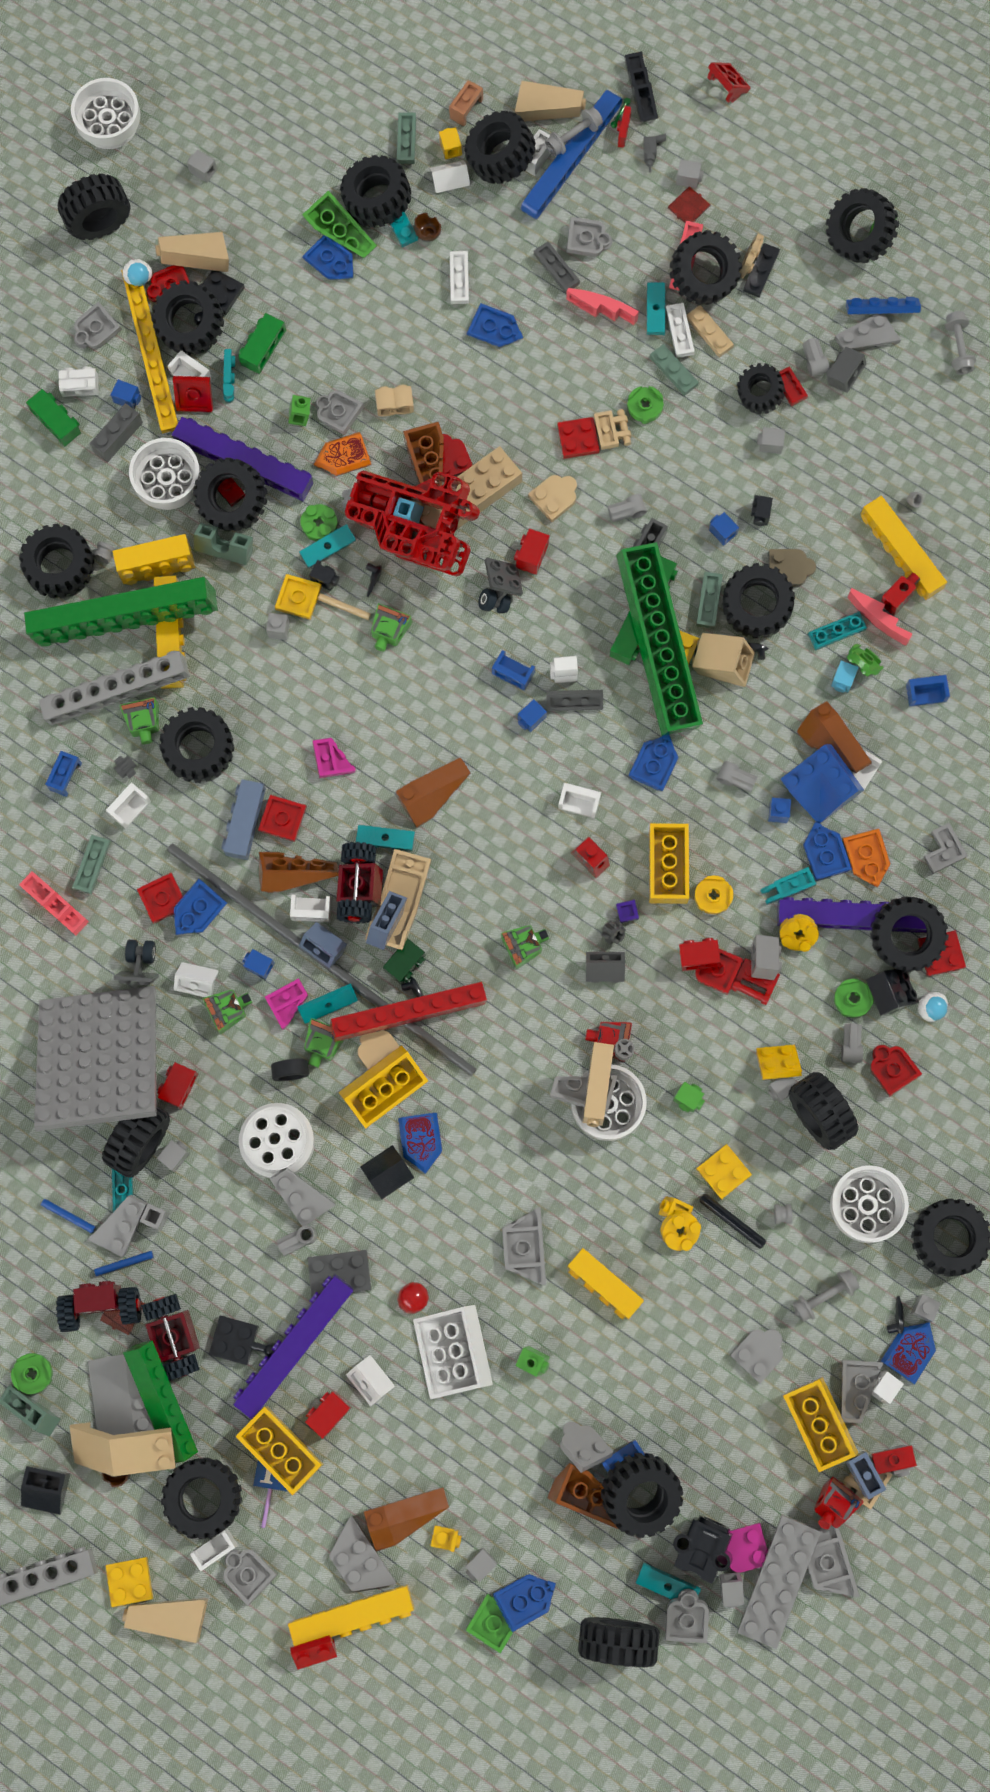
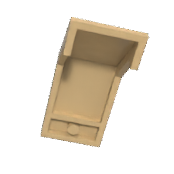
M394 849L381 895V905L389 891L407 897L403 915L386 946L403 950L417 914L432 859ZM377 907L375 914L372 918V921H370L365 940H367L369 928L375 916L377 915L380 907Z
M90 1422L70 1425L74 1463L111 1476L176 1468L171 1428L112 1435L91 1428Z

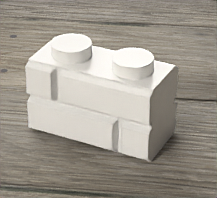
M86 366L77 370L65 368L59 371V391L62 397L99 394L98 374L95 368Z

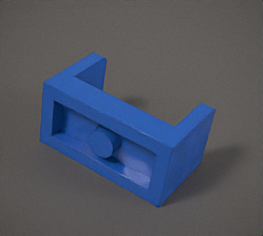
M502 650L492 667V674L525 691L535 674V666L532 665L528 668L507 657L506 651Z
M947 675L909 679L906 684L909 706L947 702L950 697Z
M60 751L45 784L48 789L67 797L68 792L66 788L76 766L81 767L82 765L80 759Z
M634 1439L615 1452L611 1458L601 1463L608 1472L609 1469L613 1470L615 1468L614 1464L617 1461L622 1462L625 1456L630 1455L634 1457L635 1453H642L643 1456L645 1454Z

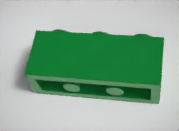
M267 313L258 320L255 331L250 333L247 344L239 351L238 357L242 366L258 374L261 373L286 332L284 321Z
M41 389L26 404L36 418L65 447L81 434L78 427L80 424L74 417L70 418L67 415L68 411L62 404L58 405L56 403L57 400L50 392L46 393Z

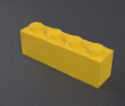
M584 1248L567 1266L570 1269L568 1273L573 1278L583 1280L585 1282L583 1286L591 1293L594 1291L600 1295L598 1299L607 1307L609 1304L616 1309L614 1313L622 1320L624 1318L629 1319L644 1302L640 1296Z

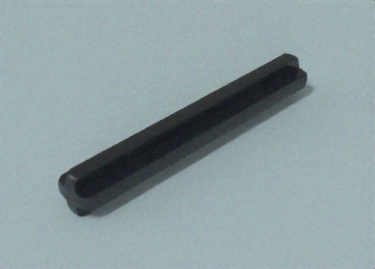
M704 1193L701 1196L699 1202L756 1247L759 1249L763 1248L767 1242L766 1239L708 1194Z

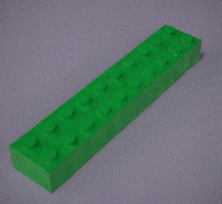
M656 542L621 549L616 558L661 736L697 729L703 725L658 544Z
M204 576L24 612L26 634L39 646L47 647L52 643H67L72 639L82 640L86 639L87 636H102L108 632L118 633L123 629H138L143 625L153 626L157 625L158 622H173L178 618L188 619L199 614L209 615L214 611H218L216 590Z

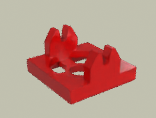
M711 62L708 66L710 72L707 78L713 81L719 80L729 92L726 97L728 103L730 101L733 103L742 93H748L751 89L731 63Z

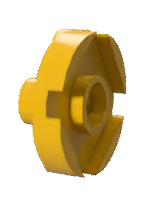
M707 876L704 880L700 881L695 889V902L698 908L705 913L720 914L725 912L731 905L733 889L723 877ZM712 890H715L716 894H719V897H716L715 900H713L712 897H709V894L712 893Z
M803 914L793 915L794 917L789 920L788 918L785 919L779 928L782 945L794 951H809L811 946L817 942L819 936L818 927L814 920ZM799 930H802V933H803V934H802V935H796L794 932H798Z
M684 1210L676 1211L677 1213L670 1214L664 1219L660 1232L664 1243L669 1248L676 1251H689L699 1238L701 1225L690 1212ZM683 1226L684 1232L678 1235L677 1229H681Z

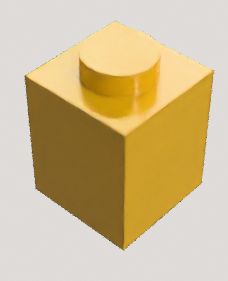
M456 127L439 131L440 145L445 160L462 156V145Z

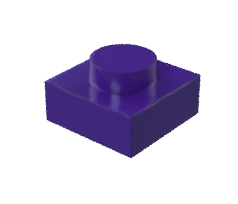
M635 900L616 904L620 923L639 920Z

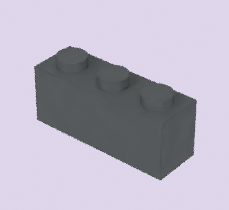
M125 403L90 442L93 452L108 463L142 425L143 422L140 414Z

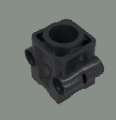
M699 1515V1518L694 1517L688 1532H682L674 1539V1548L679 1552L674 1567L683 1571H693L702 1580L713 1584L718 1571H726L733 1561L732 1554L727 1550L733 1536L730 1533V1528L703 1515ZM682 1537L689 1541V1546L686 1548L680 1545L679 1540ZM719 1555L727 1558L728 1562L726 1565L719 1564L717 1560Z

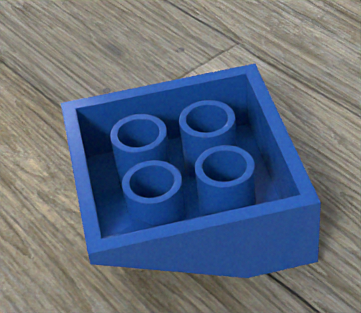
M831 744L823 745L781 778V781L791 795L820 824L864 791L861 784Z

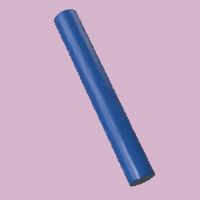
M46 1199L41 1203L42 1207L90 1233L94 1232L96 1226Z
M151 1250L96 1268L94 1272L97 1277L152 1259L154 1255Z

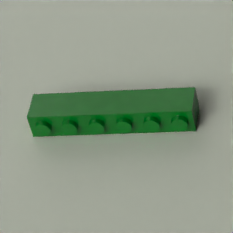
M661 556L669 585L670 581H674L678 574L676 570L677 563ZM629 610L610 649L609 657L630 666L632 660L636 661L640 651L637 650L639 645Z
M153 1341L137 1343L123 1352L125 1360L154 1430L171 1428L175 1463L185 1462L198 1453L194 1440Z

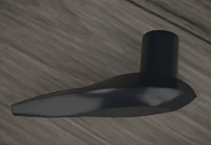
M371 563L366 565V570L372 572L366 597L370 596L380 577L381 565L375 566Z
M748 643L753 651L758 653V660H764L765 651L769 648L759 643Z
M411 977L410 982L401 984L403 992L412 989L416 997L424 996L415 978Z
M897 1296L896 1323L887 1326L889 1334L897 1331L899 1334H902L904 1330V1311L900 1296Z

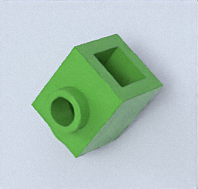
M292 395L289 406V424L306 427L310 414L311 398Z
M686 1082L682 1084L673 1099L674 1102L679 1104L678 1107L687 1113L689 1111L694 1112L695 1109L700 1110L705 1102L702 1099L704 1093L701 1092L702 1088L693 1083L689 1085Z
M531 1346L523 1347L515 1366L538 1377L547 1372L550 1365L548 1363L550 1356Z

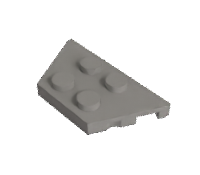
M538 1207L502 1228L504 1261L506 1270L539 1284L546 1285L541 1207Z
M352 1515L329 1555L335 1567L351 1591L396 1584V1580Z
M832 1525L829 1529L821 1527L819 1529L821 1530L819 1539L808 1565L813 1588L860 1597L839 1528H834Z

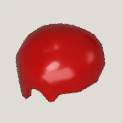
M411 1282L400 1289L397 1302L399 1308L405 1313L416 1314L427 1306L429 1295L427 1289L422 1284Z

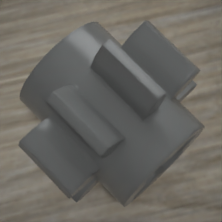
M120 755L114 761L116 766L113 769L122 778L128 776L130 779L136 774L134 768L137 765L129 756L123 758Z
M610 920L603 926L601 936L610 945L612 942L618 944L624 939L626 929L622 927L623 924L618 920L615 923Z

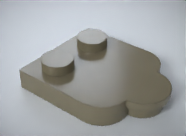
M769 549V567L772 569L777 567L780 569L779 572L781 574L785 573L788 577V582H791L793 587L802 586L807 576H811L816 570L815 562L807 558L805 552L800 549Z

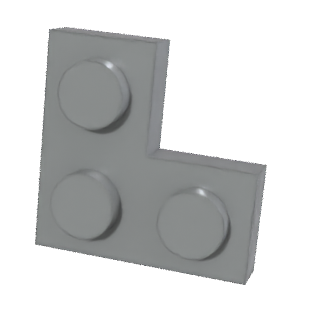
M950 823L931 832L940 849L925 855L923 858L932 874L967 857Z

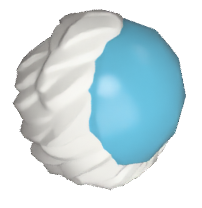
M131 259L123 268L124 280L134 286L145 285L152 277L151 267L140 259Z
M939 992L926 993L919 1000L917 1005L918 1012L928 1022L940 1020L947 1013V998Z

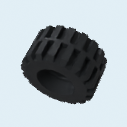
M757 363L756 367L750 365V369H745L743 371L744 375L739 376L740 382H737V392L742 404L746 409L749 408L752 413L756 411L757 414H761L764 411L767 414L770 409L774 411L776 409L775 405L780 406V399H784L785 396L784 382L779 371H776L773 366L769 367V364L764 363V366L761 363ZM766 381L771 384L769 392L765 395L754 396L751 394V389L756 383Z

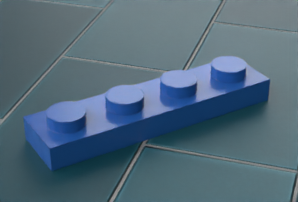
M911 296L902 299L896 297H889L888 299L876 297L870 299L853 298L846 300V309L848 314L920 313L921 304L918 298Z

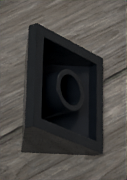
M393 1145L360 1166L381 1200L414 1179L413 1174Z

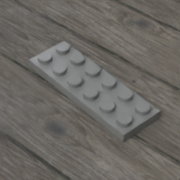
M783 1514L781 1515L739 1625V1634L777 1649L821 1530Z

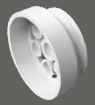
M99 78L86 83L77 91L71 104V115L78 133L86 141L98 148L115 149L127 144L135 135L140 122V107L135 93L127 84L117 79Z
M159 438L147 442L136 451L129 466V478L137 496L147 505L163 510L177 509L188 503L193 497V490H197V486L194 485L196 479L200 480L201 478L199 475L201 472L200 465L192 449L185 443L172 438ZM176 462L180 463L178 466H172ZM158 463L162 464L160 467H154ZM186 476L190 477V478H189L188 480H186V481H183V480H182V479H183L184 477H186ZM168 477L171 478V480L168 482L164 481V479ZM147 479H153L150 483H146ZM175 492H181L180 495L173 496ZM157 493H163L160 497H155Z
M612 1064L610 1076L618 1075L616 1080L618 1088L613 1091L611 1098L614 1107L609 1109L604 1116V1119L609 1122L608 1128L603 1129L600 1126L591 1127L587 1123H583L584 1107L571 1104L572 1114L578 1126L589 1136L603 1141L619 1140L635 1131L644 1117L647 1104L646 1093L640 1080L628 1069ZM589 1070L585 1072L581 1077H588ZM624 1094H628L632 1097V1102L625 1104L622 1102L621 1097ZM620 1113L626 1114L628 1121L625 1123L619 1122L617 1115Z
M284 1103L266 1104L254 1110L244 1121L239 1134V1148L244 1161L253 1171L266 1178H271L285 1168L297 1174L308 1164L315 1147L314 1131L309 1120L301 1111ZM286 1116L287 1122L282 1126L278 1125V1117ZM260 1120L267 1121V1127L263 1130L258 1129L257 1126ZM294 1130L300 1132L297 1140L290 1139V1133ZM275 1134L280 1135L279 1143L271 1144V1137ZM258 1138L261 1144L258 1148L254 1149L251 1147V1142L253 1139ZM287 1149L293 1150V1156L290 1159H284L283 1153ZM267 1153H272L274 1156L271 1163L264 1162V1156Z
M861 1166L852 1169L837 1181L831 1194L830 1209L836 1225L846 1236L858 1242L876 1243L892 1237L901 1229L908 1215L909 1202L903 1184L893 1173L881 1167ZM864 1180L870 1182V1191L863 1189L862 1182ZM846 1190H851L854 1193L853 1200L846 1199ZM880 1191L887 1192V1201H882L880 1199ZM864 1200L871 1203L870 1211L863 1209L862 1202ZM846 1210L853 1211L854 1219L852 1221L846 1219ZM881 1211L888 1213L889 1218L887 1221L880 1219L879 1214ZM864 1220H868L871 1223L872 1228L870 1231L863 1229L862 1223Z

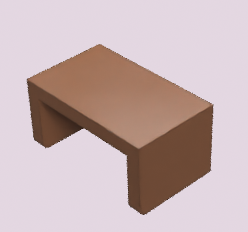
M468 80L449 106L450 119L465 126L466 116L477 101H483V88Z

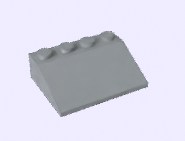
M124 1355L88 1361L97 1430L112 1435L154 1430Z

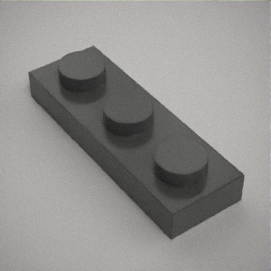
M549 241L534 250L535 257L565 294L568 288H575L580 284L578 277Z
M603 690L546 691L547 711L603 710Z

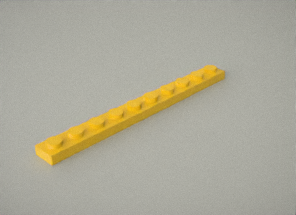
M124 280L162 434L175 430L178 420L156 333L153 328L144 285L134 286Z

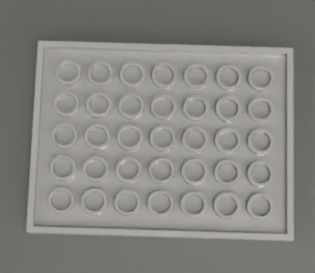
M155 986L39 1000L34 1128L36 1131L157 1116Z

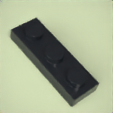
M763 243L743 292L760 298L779 255V248Z

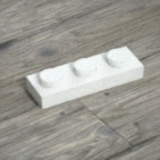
M468 251L450 252L451 304H469Z
M684 303L667 305L666 314L676 358L694 355L695 351Z

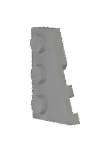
M288 1168L282 1169L270 1178L302 1226H306L336 1205L332 1200L321 1194L320 1191L313 1188Z
M842 1360L841 1417L844 1422L862 1423L883 1362Z

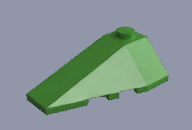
M329 190L302 214L315 230L362 258H365L377 247Z

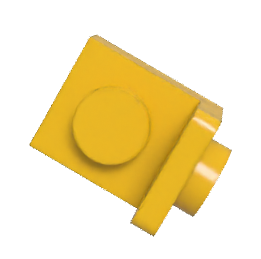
M666 1196L660 1204L659 1215L667 1217L680 1210L692 1213L693 1206L676 1198Z
M435 1525L431 1546L454 1552L455 1548L460 1547L462 1536L458 1535L459 1530Z

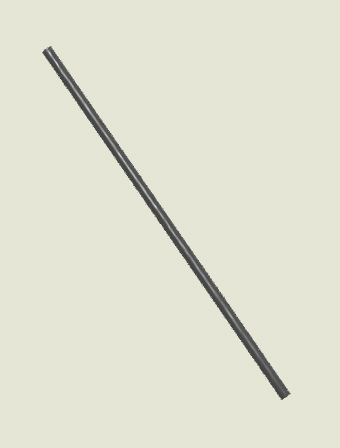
M172 843L168 847L167 851L344 983L347 985L351 983L353 989L377 1007L389 1005V1003L335 963L328 968L299 947L302 940L300 937ZM416 1023L402 1025L469 1076H472L477 1070Z

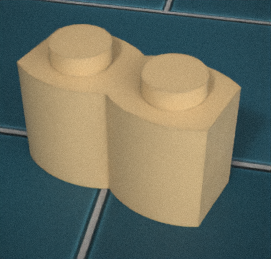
M404 384L398 385L395 388L383 386L375 390L378 416L402 415L414 412L411 386Z

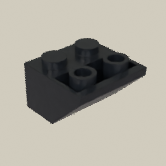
M892 969L866 979L880 1016L919 1003L917 993L909 980L908 972Z
M34 1465L26 1466L21 1485V1507L61 1515L71 1473Z

